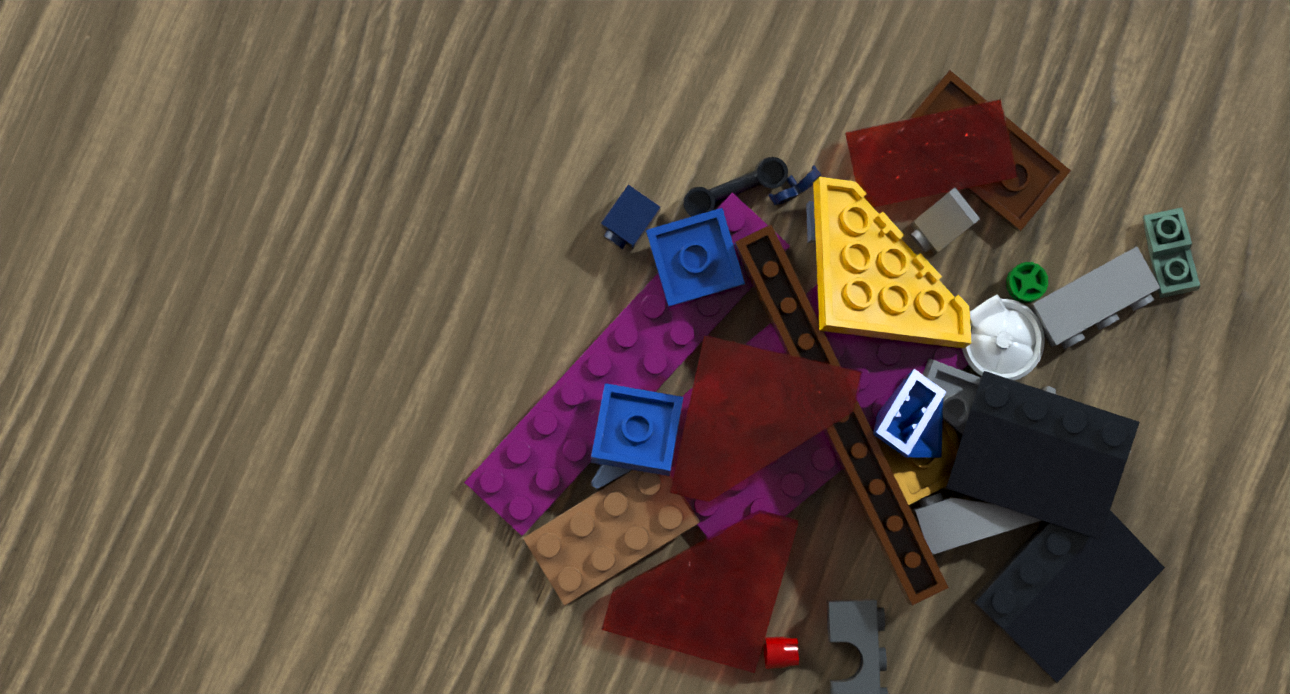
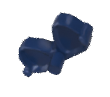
M813 165L811 167L812 171L799 183L796 182L792 175L789 176L786 181L791 188L780 191L775 195L769 194L773 204L780 205L786 203L810 188L813 182L821 176L816 166Z

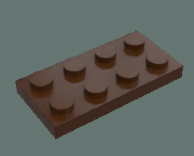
M951 70L947 72L898 131L1018 232L1025 227L1071 172L1069 168Z

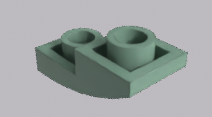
M1182 207L1144 215V229L1154 277L1160 286L1158 289L1159 297L1164 298L1199 290L1200 282L1190 250L1192 241Z

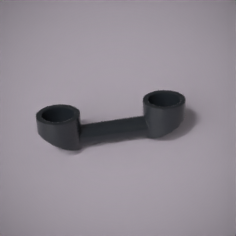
M777 157L764 158L758 162L755 171L711 189L704 187L691 188L684 195L683 207L686 213L692 217L713 211L715 204L727 199L731 193L738 195L760 185L771 189L778 188L788 178L787 165Z

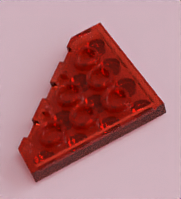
M704 336L670 493L710 502L855 410L863 371L712 336Z
M758 510L613 588L602 630L755 673L798 527V520Z

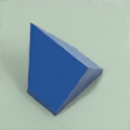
M913 369L878 411L873 435L904 457L942 458L943 397L946 391Z

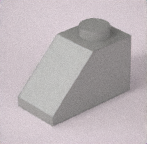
M954 188L910 224L915 230L911 233V237L923 252H927L930 249L935 256L980 220V218L958 190Z

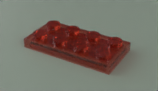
M1002 98L851 130L845 133L855 181L867 193L864 198L872 207L950 192L954 188L959 190L1018 177Z

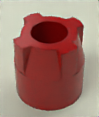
M783 636L764 637L765 668L779 669L799 665L798 639Z

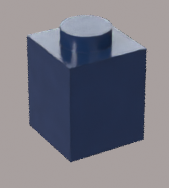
M627 185L601 222V227L606 230L603 237L622 250L626 244L634 249L661 211V207L630 185Z

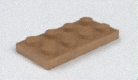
M632 470L523 539L565 606L697 525L700 521L671 474L666 476Z

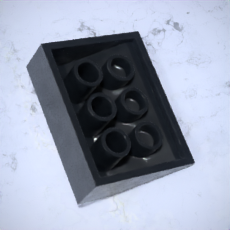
M984 371L946 489L1100 540L1140 422Z
M1111 510L1100 540L1044 521L978 591L970 602L1058 683L1165 567Z

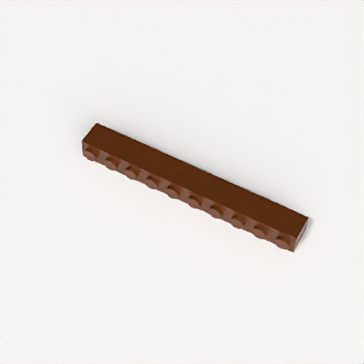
M772 225L735 241L734 248L907 603L913 606L948 589L949 587L873 435V431L824 331H819V321Z

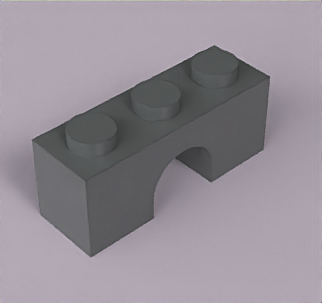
M877 600L826 601L828 641L849 642L857 648L860 654V666L857 672L847 679L830 680V694H888L887 687H880V671L887 670L886 648L879 647L878 631H885L884 607L877 608Z

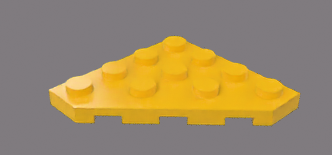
M819 177L814 181L819 331L963 349L972 343L969 305L959 294L954 297L939 280L942 276L921 253L916 255L901 239L904 234L884 212L879 214L864 198L867 193L857 182Z

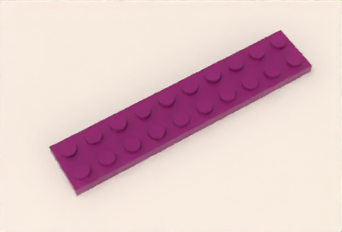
M733 193L717 208H723L733 245L735 241L768 226ZM776 233L784 251H786L790 245ZM737 252L736 255L745 285L672 307H668L660 277L657 273L464 483L523 536L591 463V454L605 383L656 392L753 287Z

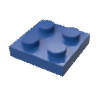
M723 208L646 230L668 307L745 285Z
M605 383L591 454V463L670 476L683 397Z

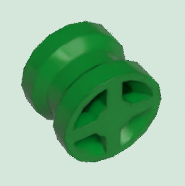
M1023 262L1008 273L1005 280L1006 290L1015 301L1030 303L1040 298L1046 292L1048 275L1039 264Z

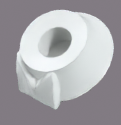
M997 294L970 311L972 343L965 349L962 348L968 364L975 372L982 376L983 372L987 371L1011 380H1017L1026 376L1036 367L1044 351L1045 337L1040 320L1029 307L1015 300L1001 299Z

